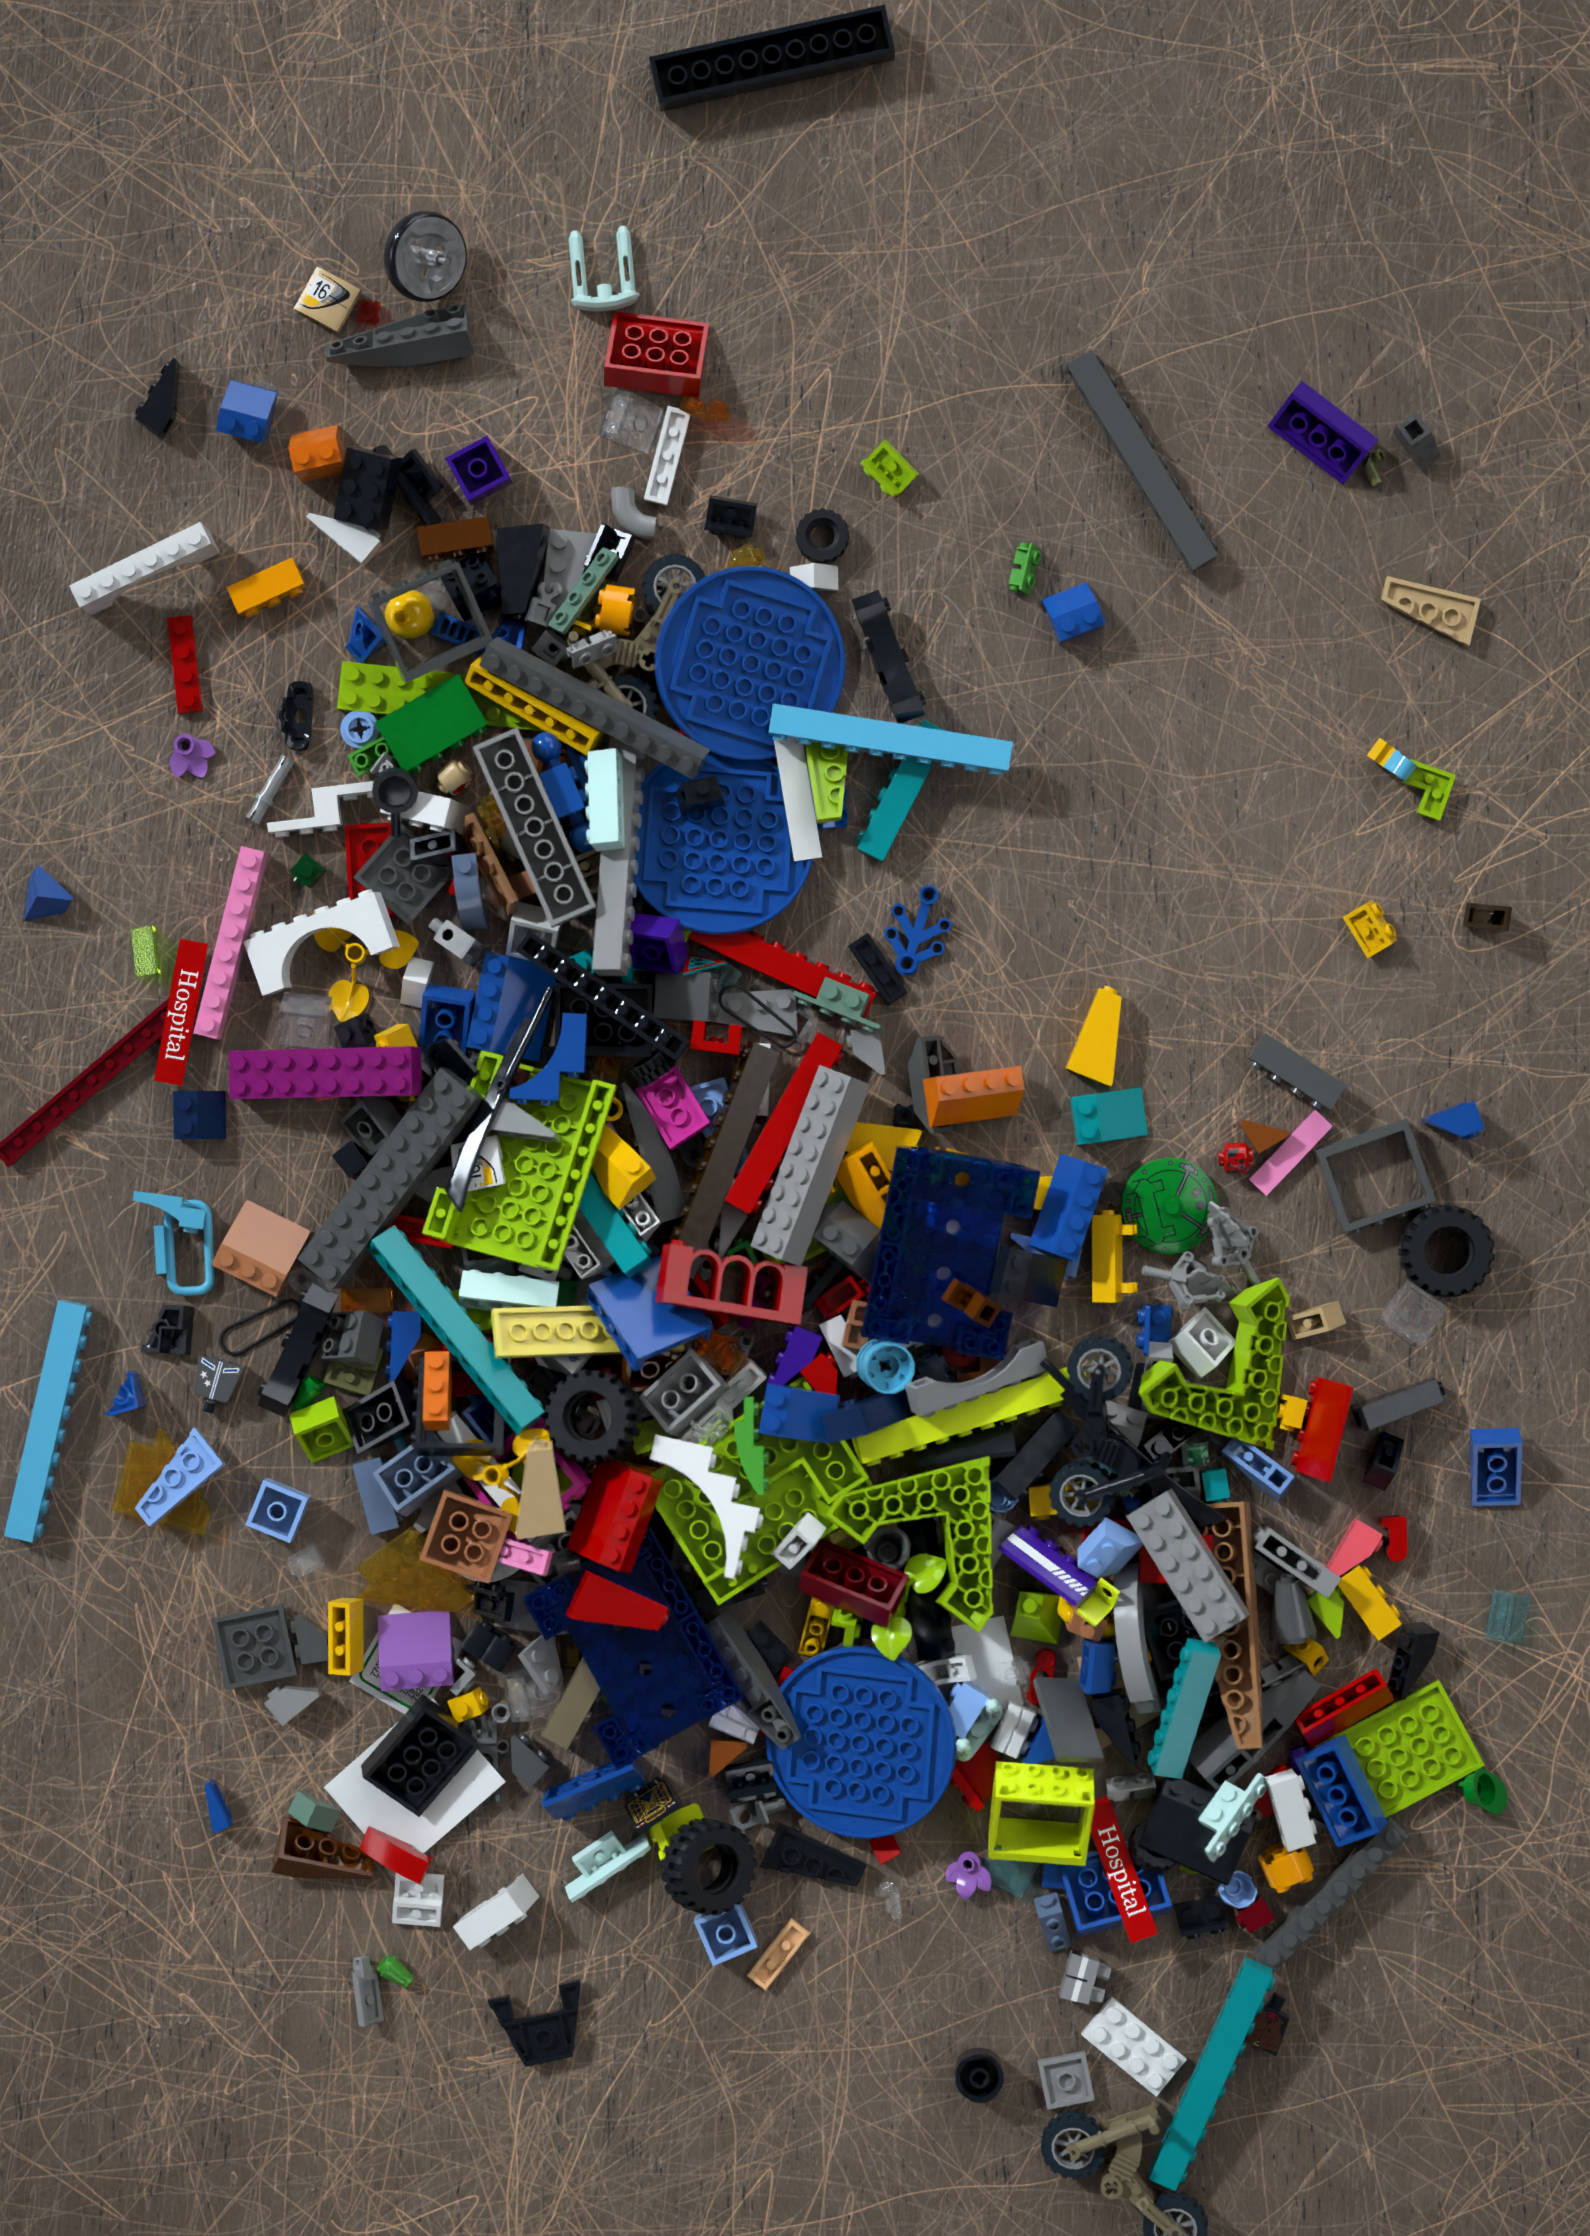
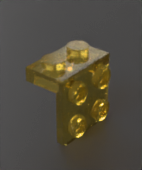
M489 791V796L479 799L481 805L477 806L481 820L487 822L488 828L484 830L491 845L494 844L499 849L501 841L491 811L499 809L492 791Z

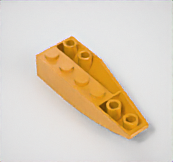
M870 1140L844 1155L836 1177L853 1207L881 1230L882 1236L921 1276L942 1265L873 1142Z

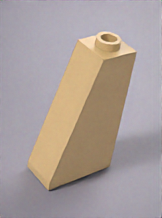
M536 1440L527 1446L516 1523L517 1540L566 1532L552 1441Z

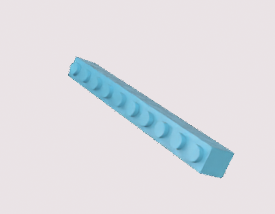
M773 704L769 726V735H772L773 740L787 742V738L797 739V744L809 746L811 742L821 743V747L826 749H835V746L845 747L844 751L859 753L860 749L869 751L868 755L883 757V753L893 755L892 759L907 761V757L916 758L917 763L930 765L931 761L941 762L940 766L945 768H955V765L965 766L964 770L970 772H979V769L989 770L988 774L1003 776V772L1008 773L1013 746L1011 741Z
M58 1300L4 1533L6 1537L34 1542L38 1537L41 1538L44 1530V1523H41L42 1516L47 1513L50 1502L47 1500L48 1490L51 1491L55 1482V1477L52 1476V1473L60 1460V1453H57L59 1443H63L66 1434L63 1425L64 1421L69 1419L71 1406H68L70 1396H74L77 1383L74 1382L75 1373H79L82 1359H79L80 1351L85 1349L87 1336L84 1334L86 1326H90L93 1312H90L91 1306Z

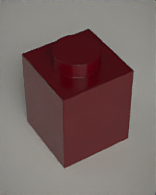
M1261 1894L1256 1895L1255 1901L1247 1908H1235L1239 1914L1235 1918L1241 1929L1247 1928L1250 1934L1275 1919Z

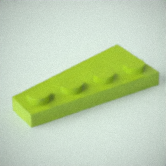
M811 742L810 746L804 745L817 823L840 821L842 818L848 752L844 751L845 747L835 746V749H826L821 747V743Z

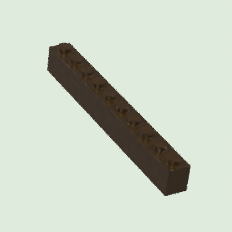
M748 1041L741 1048L739 1053L741 1060L738 1068L735 1067L731 1074L730 1080L732 1083L730 1089L726 1090L723 1095L722 1110L715 1116L713 1126H715L712 1136L709 1135L705 1142L706 1152L704 1157L700 1158L697 1163L696 1171L698 1173L695 1181H691L688 1187L687 1194L689 1196L686 1204L683 1203L680 1208V1220L678 1225L672 1229L671 1240L685 1241L686 1246L694 1247L693 1251L706 1249L780 1052ZM701 1256L696 1257L692 1262L689 1277L691 1279H694L702 1260Z

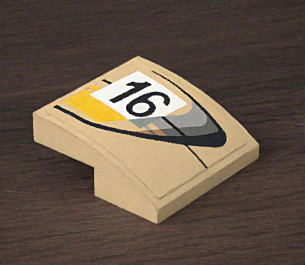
M316 267L294 309L339 333L362 291L343 279Z

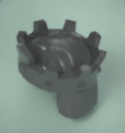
M894 1525L877 1526L864 1544V1548L867 1550V1558L898 1571L911 1559L910 1547L912 1543L907 1534Z

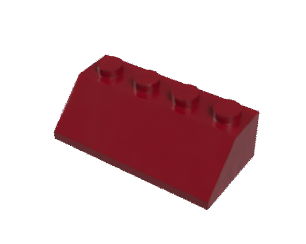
M821 1539L801 1572L799 1591L888 1628L900 1604L909 1575Z

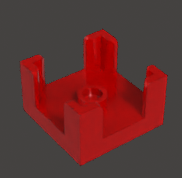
M693 1020L691 1050L739 1056L743 1031L741 1025L731 1024L729 1026L728 1042L723 1043V1038L709 1037V1041H705L707 1024L704 1021Z

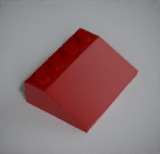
M614 311L604 365V386L699 398L709 323Z
M1315 1376L1314 1381H1310L1308 1394L1311 1396L1304 1414L1305 1421L1303 1428L1298 1429L1296 1437L1299 1446L1297 1451H1293L1291 1457V1465H1294V1471L1331 1483L1354 1387Z
M614 1461L596 1464L591 1478L592 1483L587 1489L567 1549L615 1570L631 1573L664 1480Z

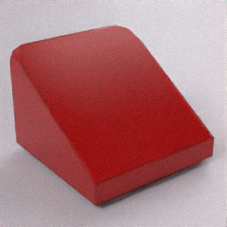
M893 1835L869 1840L881 1865L902 1853Z

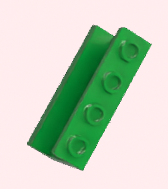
M459 674L374 722L400 767L408 772L410 771L412 775L424 768L422 763L429 759L433 763L445 756L443 751L451 747L455 750L464 745L465 741L463 739L470 735L476 738L486 732L484 727L488 725Z

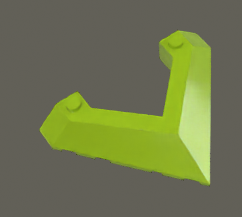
M1274 1278L1246 1288L1229 1302L1239 1321L1226 1389L1188 1383L1185 1381L1177 1364L1159 1360L1142 1375L1139 1394L1150 1413L1274 1451L1275 1441H1272L1273 1427H1276L1277 1400L1280 1395L1284 1355H1281L1282 1341L1286 1339L1287 1329L1285 1311L1286 1307H1289L1290 1297L1280 1278Z
M990 1456L841 1494L825 1515L861 1544L866 1543L878 1525L941 1516L949 1582L935 1602L978 1633L992 1616Z

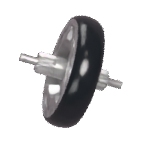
M418 211L409 214L393 227L387 238L384 248V267L387 277L393 287L408 299L417 302H433L442 299L456 288L465 271L467 250L463 235L453 221L440 213ZM414 241L417 244H419V246H413L411 244ZM442 246L443 252L436 251L434 248ZM420 268H427L424 279L420 278Z

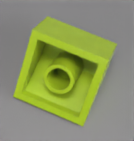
M334 1396L289 1414L294 1435L311 1464L355 1446L342 1409Z

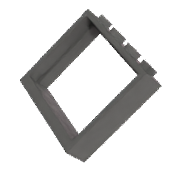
M451 559L437 565L439 569L431 573L429 569L415 575L417 579L408 582L407 579L397 582L393 585L395 589L388 592L385 589L371 594L373 599L367 601L403 682L407 683L480 650L493 641L459 562L452 563ZM452 572L480 636L407 669L378 605Z
M1402 1119L1313 1150L1342 1233L1348 1232L1349 1236L1362 1232L1363 1226L1371 1224L1373 1228L1385 1224L1386 1218L1394 1216L1396 1220L1408 1216L1407 1211L1416 1208L1419 1212L1431 1208L1430 1203L1436 1201L1408 1119ZM1402 1131L1425 1197L1349 1223L1326 1157Z

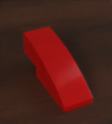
M884 1267L870 1285L853 1272L818 1297L814 1303L828 1321L851 1305L852 1300L860 1299L891 1275Z
M368 1826L359 1847L361 1851L372 1859L418 1884H421L424 1880L433 1857L412 1849L413 1845Z

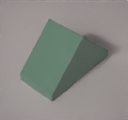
M298 1790L288 1813L306 1827L332 1832L342 1810Z

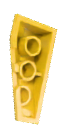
M605 1123L592 1167L604 1195L618 1210H621L656 1180V1177L651 1167Z

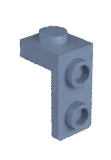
M1057 1892L1034 1898L1048 1951L1053 1952L1070 1947L1072 1944Z

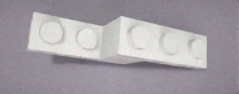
M373 781L312 788L315 817L267 823L268 833L275 834V838L289 837V832L299 831V835L313 834L314 829L323 828V832L337 831V827L343 826L340 797H343L344 801L358 799L357 795L367 794V798H373Z
M751 1359L747 1360L725 1381L730 1389L676 1439L698 1444L734 1421L733 1409L767 1378V1374Z

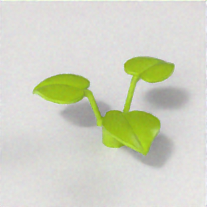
M918 1554L907 1562L904 1572L909 1575L910 1581L907 1582L903 1597L888 1628L874 1622L871 1629L875 1646L889 1660L895 1661L908 1646L912 1638L911 1625L903 1618L907 1613L905 1603L908 1601L907 1596L910 1586L913 1585L914 1590L919 1594H926L934 1590L946 1573L947 1561L945 1559L929 1554Z

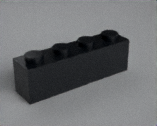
M1058 1409L1051 1412L1016 1451V1456H1012L990 1480V1483L1010 1502L1017 1498L1021 1500L1030 1490L1027 1486L1032 1481L1036 1483L1045 1474L1043 1468L1048 1463L1052 1465L1060 1457L1059 1450L1063 1446L1067 1448L1072 1443L1078 1428Z

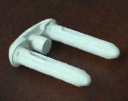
M620 226L616 234L622 292L618 293V295H612L611 284L597 285L598 297L588 296L583 238L576 230L570 233L568 242L574 295L571 303L577 309L594 312L611 311L630 306L638 300L640 294L636 292L631 234L626 226ZM624 260H628L629 281H625ZM578 264L581 270V286H578L576 265Z
M988 1699L984 1708L964 1739L959 1737L957 1740V1760H970L1001 1719L1003 1709L996 1699Z

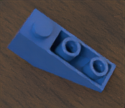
M394 1310L392 1315L388 1316V1330H392L391 1340H387V1354H391L390 1364H386V1378H390V1382L399 1378L410 1353L423 1335L424 1319L418 1311Z

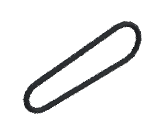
M729 984L721 989L718 1002L726 1013L778 1047L788 1048L795 1043V1030L743 986ZM731 987L741 989L792 1032V1041L789 1044L782 1045L728 1010L722 1002L723 993Z
M288 1298L227 1326L220 1334L219 1343L221 1348L229 1355L237 1356L243 1354L295 1322L297 1316L238 1352H231L224 1346L223 1336L225 1332L287 1302L295 1303L299 1310L301 1304L295 1299Z

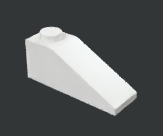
M312 513L306 516L310 522L363 566L369 562L383 545L379 540L380 535L374 529H365L359 525Z

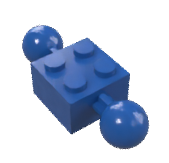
M542 732L535 736L531 744L533 756L538 761L545 763L548 768L547 771L539 773L560 823L567 820L571 822L572 828L569 832L571 845L580 852H589L594 849L591 844H588L586 836L587 829H590V823L583 816V813H586L585 806L589 805L583 789H577L576 784L580 781L573 766L568 768L566 762L563 764L560 762L559 756L562 752L560 739L549 732Z

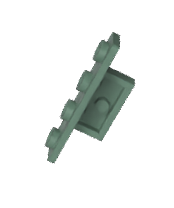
M604 547L601 548L548 625L552 629L566 634L575 620L584 623L598 603L600 590L606 587L607 584L610 585L605 577L619 559V555Z
M825 977L816 999L797 991L793 994L799 998V1004L809 1008L812 1007V1004L821 1007L820 1012L832 1017L834 1013L842 1016V1021L851 1025H855L856 1022L864 1024L863 1029L876 1034L878 1030L881 1032L886 1030L885 1027L862 1018L871 995Z

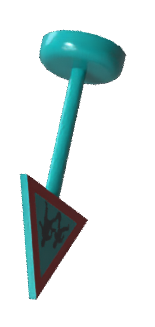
M688 953L686 962L681 969H684L683 976L726 965V961ZM631 960V967L627 969V976H622L623 984L633 983L635 971L647 970L634 968Z

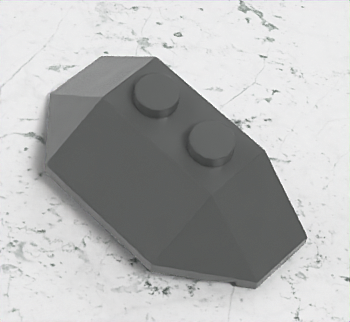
M941 1035L917 1038L907 1064L914 1113L931 1134L954 1131L955 1124L929 1127L923 1079L960 1074L958 1058L943 1041L944 1039Z
M844 1201L825 1204L811 1240L871 1285L885 1267L881 1230Z

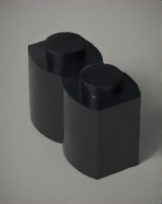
M476 1620L460 1647L501 1673L517 1648V1645L514 1644L515 1639L506 1633L502 1635L494 1631L495 1627L486 1620H482V1622Z

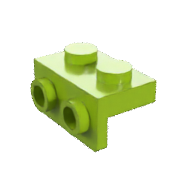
M884 440L868 458L861 462L864 472L870 478H875L881 484V490L892 497L900 495L919 475L887 440Z
M835 1606L831 1625L845 1628L843 1646L853 1647L854 1638L859 1639L861 1624H858V1622L863 1623V1617Z

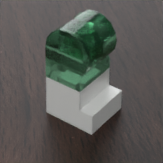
M1205 1441L1185 1442L1181 1446L1183 1465L1203 1466L1210 1464L1208 1444Z

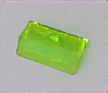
M155 926L131 929L136 977L161 974Z

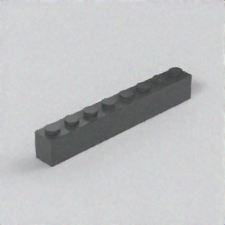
M1390 1816L1386 1818L1388 1822L1379 1833L1363 1838L1252 1950L1256 1959L1263 1965L1272 1968V1973L1409 1837Z

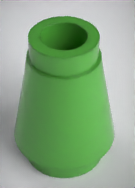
M389 1954L381 1960L376 1969L380 1972L381 1977L404 1988L413 1979V1976L395 1956L391 1957Z

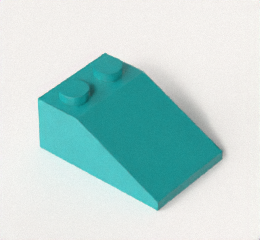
M1141 1087L1070 1097L1076 1145L1148 1135Z

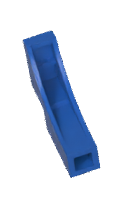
M562 1013L559 1042L547 1065L526 1083L510 1088V1099H515V1104H530V1100H540L539 1105L554 1106V1101H560L561 1072H565V1077L580 1078V1073H586L587 1014Z

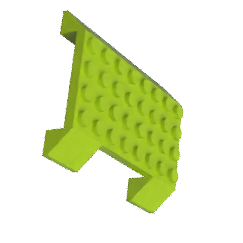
M481 1050L476 1067L480 1073L472 1078L470 1086L485 1097L504 1056ZM520 1064L518 1067L531 1071L528 1081L542 1070ZM561 1074L560 1101H554V1106L539 1105L540 1100H530V1104H515V1099H510V1091L507 1090L504 1099L512 1100L516 1106L555 1132L561 1138V1143L498 1135L503 1155L501 1162L506 1183L468 1191L462 1212L456 1209L445 1189L437 1187L422 1233L464 1249L541 1270L559 1271L617 1086L594 1079L593 1082L573 1077H565V1075ZM488 1132L487 1137H489V1136H494V1135H492L491 1133Z

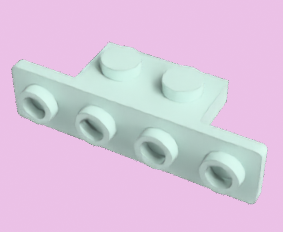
M1258 1773L1246 1791L1224 1781L1199 1817L1200 1824L1216 1832L1205 1849L1209 1860L1215 1862L1217 1857L1224 1853L1226 1844L1231 1837L1238 1833L1240 1824L1245 1817L1251 1814L1257 1799L1265 1794L1267 1786L1262 1774Z
M611 1830L572 1857L573 1863L583 1875L565 1886L569 1900L574 1902L584 1897L587 1892L603 1884L609 1877L618 1871L624 1870L631 1862L643 1857L651 1849L647 1836L643 1833L624 1846Z

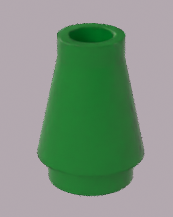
M310 1374L303 1378L292 1405L297 1410L306 1408L323 1392L324 1383Z

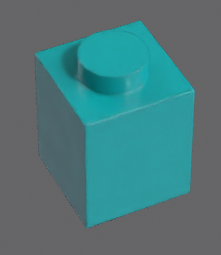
M1219 1467L1199 1471L1204 1500L1206 1502L1210 1501L1211 1504L1225 1503V1498H1230L1225 1468Z

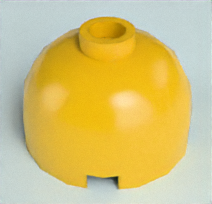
M415 590L391 599L385 609V621L390 631L403 639H416L426 634L432 627L435 618L430 600L423 593Z

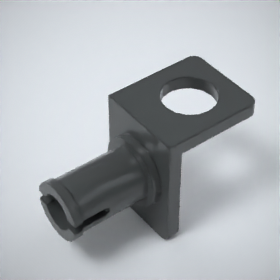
M781 1795L764 1803L760 1800H750L729 1809V1814L734 1826L742 1831L759 1823L764 1825L770 1824L768 1816L786 1810V1803ZM743 1809L747 1810L750 1814L749 1821L744 1824L740 1823L737 1819L739 1811Z

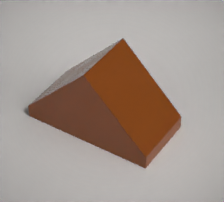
M1240 1120L1239 1126L1256 1154L1263 1152L1289 1136V1131L1246 1120Z
M712 1737L709 1775L713 1778L749 1746V1743L739 1738Z

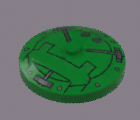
M1173 1157L1158 1158L1139 1167L1128 1179L1121 1197V1215L1124 1225H1137V1234L1131 1236L1143 1247L1162 1254L1182 1253L1197 1246L1211 1231L1207 1224L1208 1204L1210 1201H1213L1218 1205L1217 1195L1209 1177L1195 1164Z

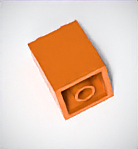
M338 425L291 435L289 453L293 471L302 483L342 474L345 454Z

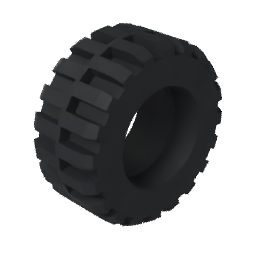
M1439 1205L1417 1213L1414 1219L1404 1227L1406 1230L1404 1234H1401L1399 1240L1401 1241V1248H1398V1255L1401 1256L1402 1261L1400 1265L1405 1270L1408 1280L1413 1282L1418 1289L1439 1297H1460L1462 1294H1469L1474 1291L1476 1286H1481L1485 1281L1484 1277L1486 1274H1490L1492 1270L1490 1267L1491 1262L1495 1260V1254H1493L1495 1243L1490 1237L1491 1231L1488 1226H1485L1483 1220L1479 1216L1474 1215L1472 1211L1459 1206ZM1444 1228L1458 1231L1464 1236L1468 1244V1258L1464 1266L1451 1274H1441L1433 1270L1428 1265L1424 1254L1425 1244L1429 1236L1435 1231Z
M582 1370L578 1374L572 1373L568 1375L566 1381H560L556 1385L558 1388L556 1392L551 1391L548 1397L552 1400L551 1404L545 1405L544 1410L548 1412V1419H544L545 1427L550 1429L548 1433L550 1440L555 1441L554 1447L559 1452H563L565 1457L588 1464L609 1463L615 1457L620 1458L625 1454L624 1450L626 1448L631 1449L635 1442L632 1439L634 1436H639L641 1430L637 1428L638 1422H642V1415L638 1414V1409L641 1408L640 1401L634 1398L636 1393L633 1388H628V1383L625 1380L607 1372ZM590 1394H598L605 1397L612 1410L611 1425L606 1434L597 1440L583 1438L577 1431L574 1420L578 1404Z
M710 1818L691 1820L688 1823L689 1825L683 1824L678 1828V1834H672L669 1838L671 1843L669 1846L665 1845L663 1850L666 1854L665 1858L661 1859L660 1867L664 1868V1872L661 1873L662 1881L667 1882L664 1888L667 1894L672 1895V1900L683 1908L704 1915H722L723 1911H732L735 1908L734 1904L740 1905L744 1901V1894H749L751 1891V1881H755L756 1874L753 1873L754 1867H757V1859L753 1858L755 1850L753 1845L748 1844L750 1843L748 1836L743 1834L741 1829L736 1826ZM715 1844L721 1854V1869L716 1880L708 1887L702 1889L696 1877L697 1862L701 1854L708 1847Z

